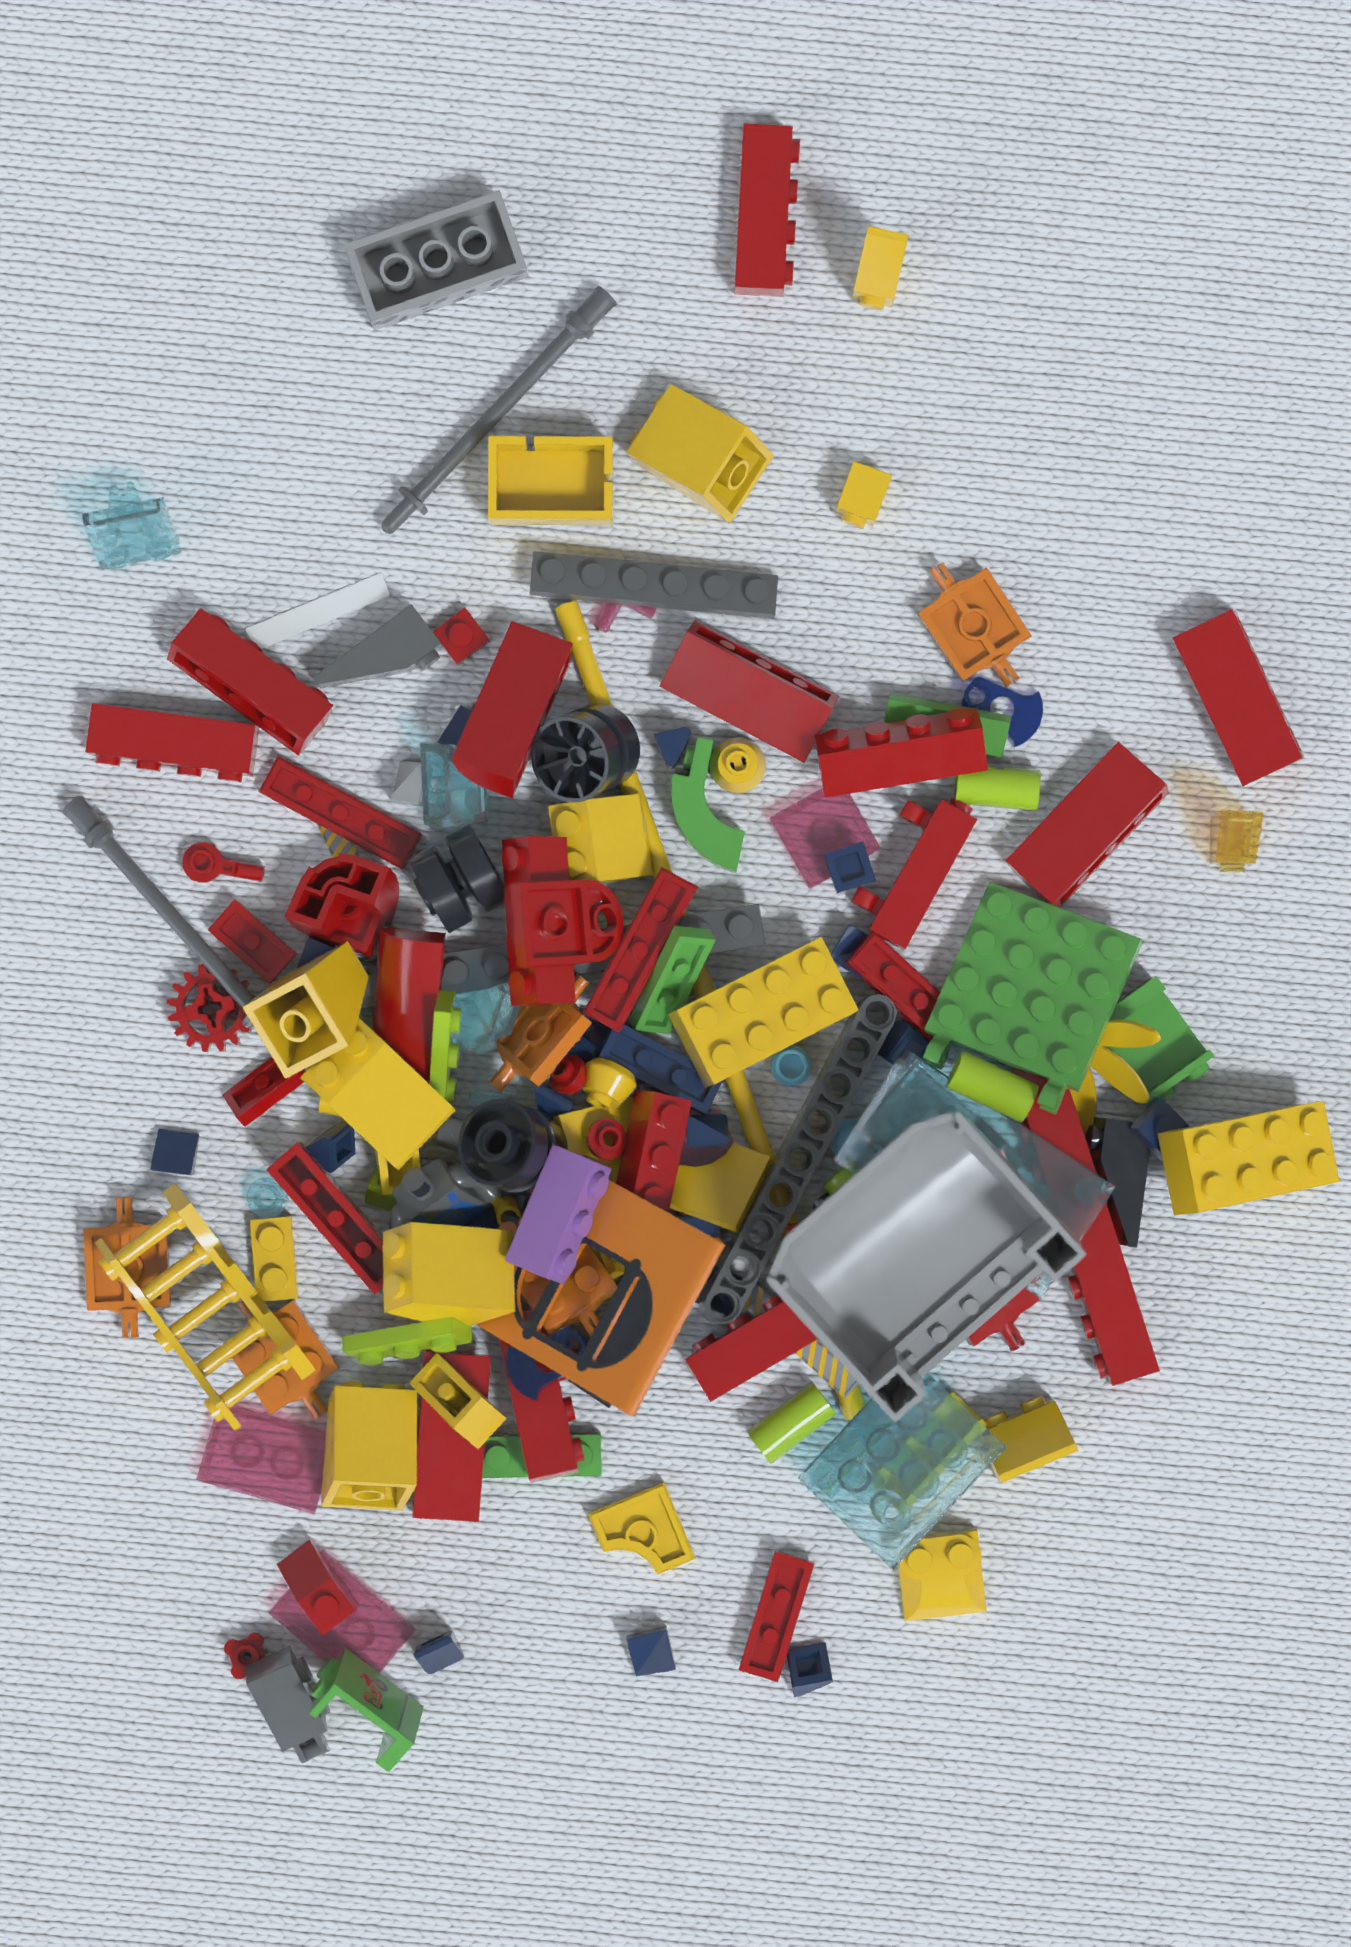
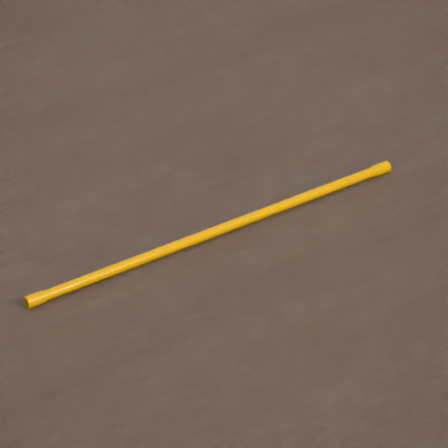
M571 601L554 608L565 640L573 643L572 654L590 704L600 703L613 706L589 640V632L578 601ZM635 770L632 776L622 783L620 787L623 795L642 794L653 870L652 877L655 879L661 867L672 872L637 771ZM704 963L693 986L696 999L715 990L706 963ZM742 1070L726 1078V1083L750 1149L771 1156L773 1161L775 1156L745 1072ZM777 1183L770 1189L769 1199L775 1206H783L787 1202L788 1192L783 1185ZM795 1211L788 1223H799ZM787 1226L781 1235L782 1239L788 1234ZM859 1383L846 1398H843L836 1392L845 1420H851L869 1412Z

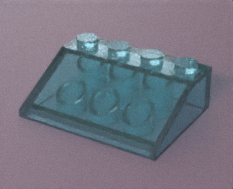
M929 1373L922 1377L927 1395L898 1421L894 1423L874 1399L871 1398L798 1476V1479L892 1570L897 1567L1007 1448Z

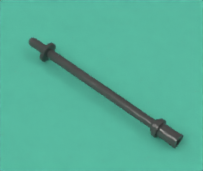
M597 286L596 290L575 312L570 310L565 316L567 319L565 329L411 491L403 486L398 489L404 499L383 520L381 524L383 532L387 534L394 533L416 509L425 516L428 510L423 502L577 339H589L594 334L592 329L617 305V302L606 290Z
M83 795L71 800L64 807L62 813L85 836L84 843L89 848L102 849L243 1009V1006L255 997L113 838L114 826L109 820L103 821L86 802ZM246 1015L242 1024L245 1028H248L253 1024Z

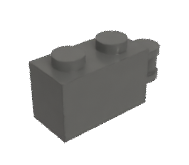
M288 1646L246 1666V1685L281 1751L284 1752L293 1747L302 1764L329 1752V1746L323 1733L327 1731L326 1715L330 1713V1708L327 1705L317 1718L309 1714L314 1697L310 1695L312 1687L309 1681L313 1677L304 1657L302 1656L297 1659L291 1647ZM314 1738V1740L303 1745V1742Z

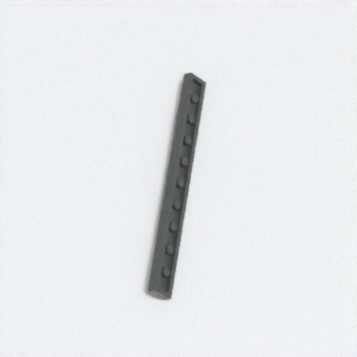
M759 904L685 915L678 924V926L711 929L716 941L709 954L766 945ZM630 924L623 925V934L621 940L623 939ZM506 944L444 954L441 990L456 991V994L508 986L509 966ZM614 953L600 962L574 965V975L577 973L580 975L605 971ZM377 965L363 967L369 978L361 1009L374 1007Z

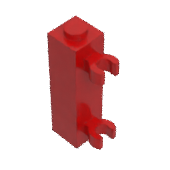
M951 797L949 803L941 799L933 814L909 800L905 803L899 817L924 830L885 900L862 887L858 888L851 900L855 905L876 915L868 929L869 932L873 931L902 950L906 949L978 820L970 815L973 808L959 800L955 801L953 797Z

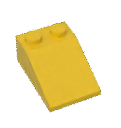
M359 1017L352 1043L314 1063L300 1077L397 1170L456 1111L450 1103Z

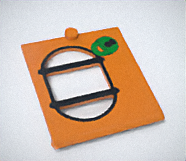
M609 1180L607 1191L599 1199L592 1215V1227L589 1233L583 1237L576 1256L578 1259L585 1245H589L624 1265L626 1272L583 1353L578 1355L541 1333V1327L564 1285L549 1280L529 1320L526 1321L521 1307L520 1296L522 1280L526 1269L514 1265L515 1312L476 1325L622 1410L625 1414L634 1417L725 1244L720 1238L709 1236ZM524 1212L518 1224L507 1221L502 1223L498 1229L513 1231L514 1239ZM641 1278L647 1296V1313L640 1334L634 1343L622 1354L611 1360L597 1363L596 1359L637 1281Z

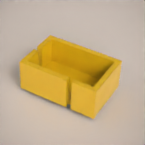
M488 436V520L490 525L613 526V483L605 482L613 481V437L534 436L535 451H527L526 436Z

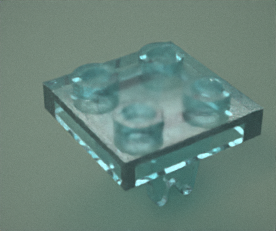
M132 481L126 483L125 493H120L117 485L110 486L108 509L82 514L84 529L101 570L109 568L122 569L129 564L147 560L160 561L171 555L181 554L180 540L164 497L141 501Z
M914 1064L861 1129L885 1148L915 1122L956 1111L963 1113L973 1123L979 1117L920 1066Z

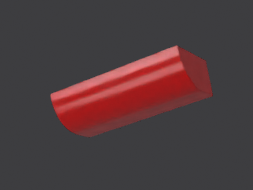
M1231 609L1173 637L1242 787L1305 758L1235 609Z
M694 620L687 630L659 686L805 763L815 744L814 735L821 733L840 697L836 693L697 620Z
M511 621L452 756L455 768L464 777L478 786L513 799L531 757L534 737L545 724L571 663L572 642Z
M1118 741L1005 861L1016 875L1044 902L1061 908L1169 794L1167 784Z
M380 927L372 1030L430 1084L434 1009L439 990L442 987L446 933Z
M424 1351L423 1367L438 1353L488 1399L491 1356L459 1351ZM422 1396L420 1399L417 1440V1486L413 1494L412 1517L479 1522L485 1443L477 1449L453 1429Z

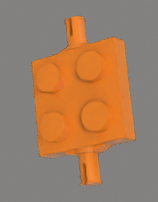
M944 562L940 563L937 568L935 566L931 569L929 573H931L943 592H941L935 602L918 612L917 615L960 680L964 682L979 671L991 669L992 667L1006 688L1012 684V681L1014 683L1019 680L1020 676L1017 675L1007 658L1014 648L1031 638L1032 635L989 570L985 568L970 579L956 582Z
M578 973L574 977L576 1001L588 986L591 985ZM575 1003L551 1006H521L490 1044L500 1053L504 1064L488 1082L502 1093L513 1077L518 1074L526 1076L540 1087L546 1078L554 1072L557 1065L574 1044L581 1039L583 1033L592 1022L579 1012L578 1006Z
M133 1197L115 1198L117 1222L106 1227L83 1228L87 1311L109 1310L118 1314L121 1313V1338H129L130 1332L131 1338L139 1337L138 1313L144 1309L122 1279L117 1277L112 1281L98 1263V1260L104 1257L95 1242L102 1238L112 1253L115 1254L152 1226L133 1221ZM168 1235L124 1267L140 1289L170 1267ZM171 1287L150 1302L154 1308L171 1306Z
M585 1245L573 1272L568 1276L542 1325L549 1336L566 1325L580 1321L591 1338L595 1330L591 1324H594L596 1327L600 1321L594 1312L617 1289L616 1283L589 1245ZM526 1270L522 1280L521 1294L533 1311L550 1279Z
M293 1300L280 1310L273 1312V1314L315 1368V1371L302 1380L293 1367L286 1372L284 1369H281L257 1387L254 1392L270 1415L288 1403L302 1400L313 1416V1419L316 1420L321 1414L323 1415L328 1412V1409L315 1390L323 1379L340 1369V1366L296 1301ZM243 1301L236 1304L247 1320L253 1316ZM269 1336L263 1340L259 1337L232 1357L242 1374L246 1376L272 1356L271 1351L277 1346Z

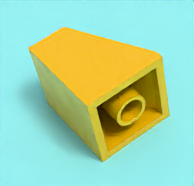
M672 384L669 385L664 394L657 398L651 415L644 426L633 435L630 447L626 452L641 468L729 524L774 456L747 425Z
M348 941L285 974L243 1006L244 1011L285 1079L349 1046L353 1041L369 976Z
M410 1222L384 1231V1312L422 1322L453 1317L469 1326L515 1312L514 1264L504 1261L513 1241V1231Z
M344 1382L340 1386L335 1385L328 1402L321 1507L403 1511L417 1486V1391L406 1390V1387L400 1384H387L381 1388L365 1387L360 1382Z

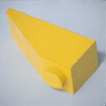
M868 226L852 296L853 299L860 300V306L873 310H883L884 305L892 307L909 234Z

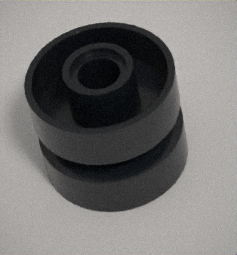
M600 703L586 705L548 721L536 733L531 747L532 768L541 786L553 797L573 803L588 800L627 781L635 772L640 758V742L632 722L615 707Z
M470 824L446 836V843L453 858L448 862L445 861L433 845H429L408 857L409 863L417 877L413 881L431 915H438L448 933L473 921L472 911L466 898L473 895L481 908L487 913L504 904V884Z
M493 1099L477 1106L465 1119L458 1137V1155L464 1170L475 1181L519 1196H531L552 1145L554 1144L568 1150V1144L561 1125L549 1114L511 1100Z

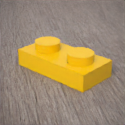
M292 1216L250 1220L255 1290L263 1301L298 1299L299 1291Z

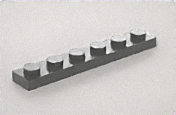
M533 551L529 595L774 619L776 614L778 575Z

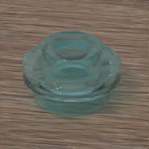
M264 1177L256 1180L249 1187L247 1203L255 1215L262 1218H273L285 1210L288 1203V1195L272 1177ZM268 1189L274 1192L276 1198L272 1205L262 1203L261 1193L264 1190Z

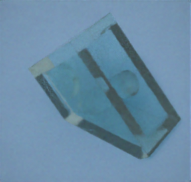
M420 743L424 825L453 828L488 822L487 789L471 782L455 768L452 762V756L456 749L455 744Z
M508 982L455 1002V1008H462L460 1032H453L452 1043L460 1044L459 1053L472 1049L474 1056H478L497 1049L495 1041L511 1035L520 1006H511Z

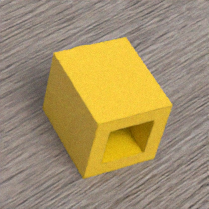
M853 461L835 513L843 515L841 521L859 529H864L865 524L874 526L892 475Z

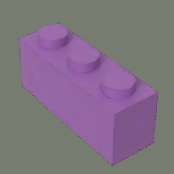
M553 1144L504 1261L564 1285L567 1276L575 1268L577 1262L576 1254L582 1239L589 1233L592 1227V1215L597 1203L607 1191L609 1185L608 1177L612 1169Z

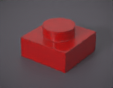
M466 607L432 631L457 666L490 642V639Z

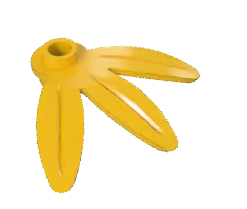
M1109 1020L1090 1066L1127 1097L1138 1103H1148L1150 1100L1149 1093L1138 1074L1118 1054L1104 1046L1120 1048L1145 1047L1158 1043L1161 1040V1036L1157 1030L1142 1023L1129 1020ZM1090 1067L1079 1092L1070 1089L1084 1132H1087L1088 1127L1093 1125L1097 1110L1096 1086Z

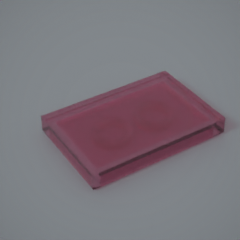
M237 1404L230 1408V1411L241 1424V1427L234 1431L225 1418L219 1422L214 1418L196 1478L197 1481L316 1514L322 1494L326 1430Z
M322 1549L320 1551L360 1604L357 1610L324 1636H322L298 1604L290 1588L268 1613L324 1662L329 1657H333L336 1660L346 1648L380 1673L412 1636L416 1628L327 1551Z

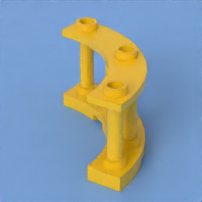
M174 1183L162 1192L171 1204V1207L165 1211L167 1215L115 1254L112 1253L102 1238L97 1240L95 1244L104 1255V1257L98 1260V1263L112 1281L117 1277L122 1279L158 1327L153 1336L168 1354L174 1349L209 1396L203 1403L216 1421L219 1422L225 1418L234 1431L241 1427V1424L230 1411L232 1406L281 1369H284L286 1372L293 1367L303 1380L313 1373L315 1368L220 1244L184 1193ZM187 1226L197 1239V1242L191 1246L193 1250L140 1289L124 1267L176 1228L181 1231ZM213 1261L226 1278L220 1283L221 1288L168 1327L150 1302L202 1263L208 1265ZM241 1299L253 1314L247 1320L249 1325L196 1364L179 1342V1339L231 1300L233 1303H236ZM269 1336L277 1346L271 1351L272 1356L219 1395L206 1377L259 1337L263 1340Z

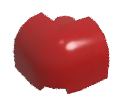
M338 853L337 857L325 859L314 868L309 866L300 879L284 917L297 930L323 944L336 948L348 941L354 952L371 957L379 939L380 927H384L385 924H392L399 899V881L390 867L355 855Z

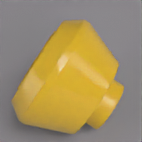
M742 737L730 738L720 743L713 751L710 760V771L714 781L722 789L731 793H744L752 790L761 782L766 770L765 757L760 747L753 741ZM741 758L746 760V765L743 764ZM731 762L733 763V765H734V767H735L734 770L731 768V765H730Z
M594 1058L585 1064L587 1081L583 1086V1091L588 1095L586 1100L597 1108L609 1110L610 1106L618 1107L637 1088L633 1073L613 1061Z

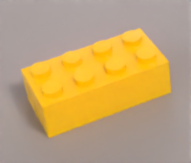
M819 937L668 1015L706 1088L859 1010L823 938Z
M1324 1101L1295 1104L1158 1133L1173 1215L1201 1213L1340 1182Z

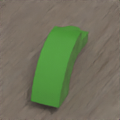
M697 737L696 746L687 745L683 769L690 770L689 777L673 774L671 800L675 820L686 841L701 857L721 869L736 873L745 831L723 824L710 811L705 798L704 786L714 740Z

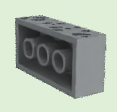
M500 190L344 244L374 331L529 277L527 266Z

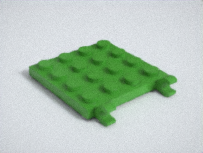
M989 881L924 1029L927 1034L934 1036V1038L929 1042L923 1059L927 1060L926 1064L942 1070L950 1049L955 1044L1045 1079L1048 1082L1043 1087L1037 1103L1040 1104V1109L1056 1115L1066 1089L1068 1088L1076 1092L1080 1090L1143 944L1142 939Z

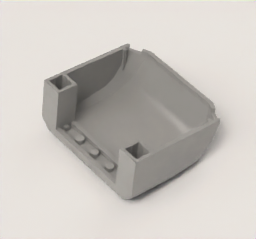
M956 1111L912 1123L785 1235L767 1278V1283L895 1423L927 1395L922 1379L924 1375L1043 1271L1056 1282L1086 1256L1087 1253L1076 1235L992 1142L963 1113Z

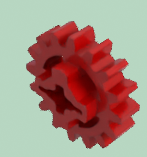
M203 964L198 965L199 975L196 977L189 971H185L183 975L187 983L184 986L174 983L172 986L179 993L178 998L167 999V1004L176 1007V1013L167 1016L168 1021H179L180 1023L174 1034L181 1036L187 1033L189 1035L186 1043L188 1047H193L198 1041H201L202 1052H209L212 1043L216 1044L219 1052L226 1051L227 1040H230L235 1045H239L241 1041L237 1033L240 1030L247 1033L252 1031L251 1027L245 1028L242 1024L244 1017L247 1015L246 1012L231 995L225 996L217 991L216 984L214 983V980L217 981V979L208 972V969ZM231 969L232 973L237 977L238 971ZM241 981V983L246 988H248V986L250 985L249 981ZM198 985L199 995L192 1005L185 1006L188 995ZM209 996L212 997L214 1002H221L222 1009L216 1011L215 1020H213L211 1015L203 1014L202 1007L208 1005ZM239 1010L236 1022L226 1031L225 1022L232 1011ZM201 1021L207 1025L210 1036L199 1033L189 1022Z

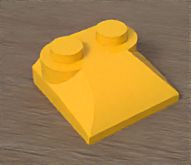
M977 1529L895 1538L904 1621L987 1612Z

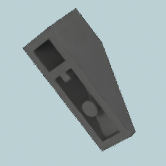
M410 604L314 676L313 680L320 688L408 673L417 667L422 672L439 660L440 655L437 652L443 646L413 605Z

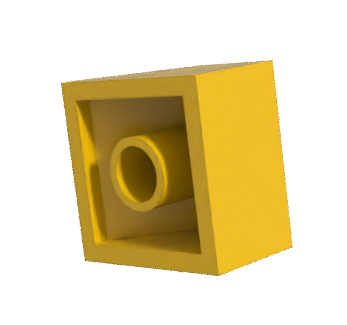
M642 794L595 798L582 802H568L548 806L552 836L567 837L569 880H595L600 883H608L653 875Z
M1043 1395L1036 1396L1020 1404L1022 1411L1007 1416L1005 1411H1001L983 1419L987 1425L978 1436L994 1474L1001 1483L1079 1451L1054 1399L1050 1398L1045 1401Z

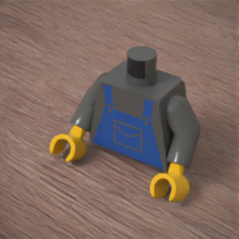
M439 1158L433 1160L422 1169L412 1168L408 1170L402 1178V1183L393 1189L392 1194L397 1204L391 1209L389 1230L410 1222L463 1226L490 1207L488 1204L490 1202L494 1205L499 1225L508 1221L503 1212L512 1210L518 1217H521L518 1202L514 1197L508 1195L501 1196L499 1194L501 1189L475 1181L466 1173L462 1164L452 1165Z

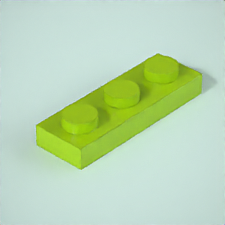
M439 990L434 1009L430 1085L447 1102L455 1103L457 1078H450V1070L458 1066L460 1044L452 1043L453 1032H460L462 1008H455L456 991Z
M447 1317L342 1336V1351L358 1359V1362L363 1365H378L383 1363V1358L393 1356L401 1359H412L419 1357L421 1351L427 1350L452 1352L456 1350V1345L472 1343V1327L454 1317Z

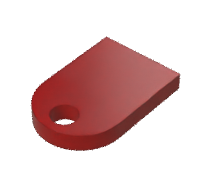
M595 880L510 884L517 968L600 962L611 956L617 949L623 934V914L617 898L604 884ZM599 911H602L606 916L607 925L604 931L599 928L597 923Z

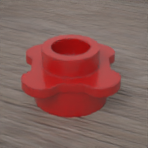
M251 1633L247 1638L239 1641L230 1639L225 1644L224 1652L230 1656L232 1663L230 1672L234 1678H245L246 1666L267 1657L263 1647L264 1638L259 1633ZM245 1652H249L251 1654V1658L249 1660H246L243 1657V1654Z

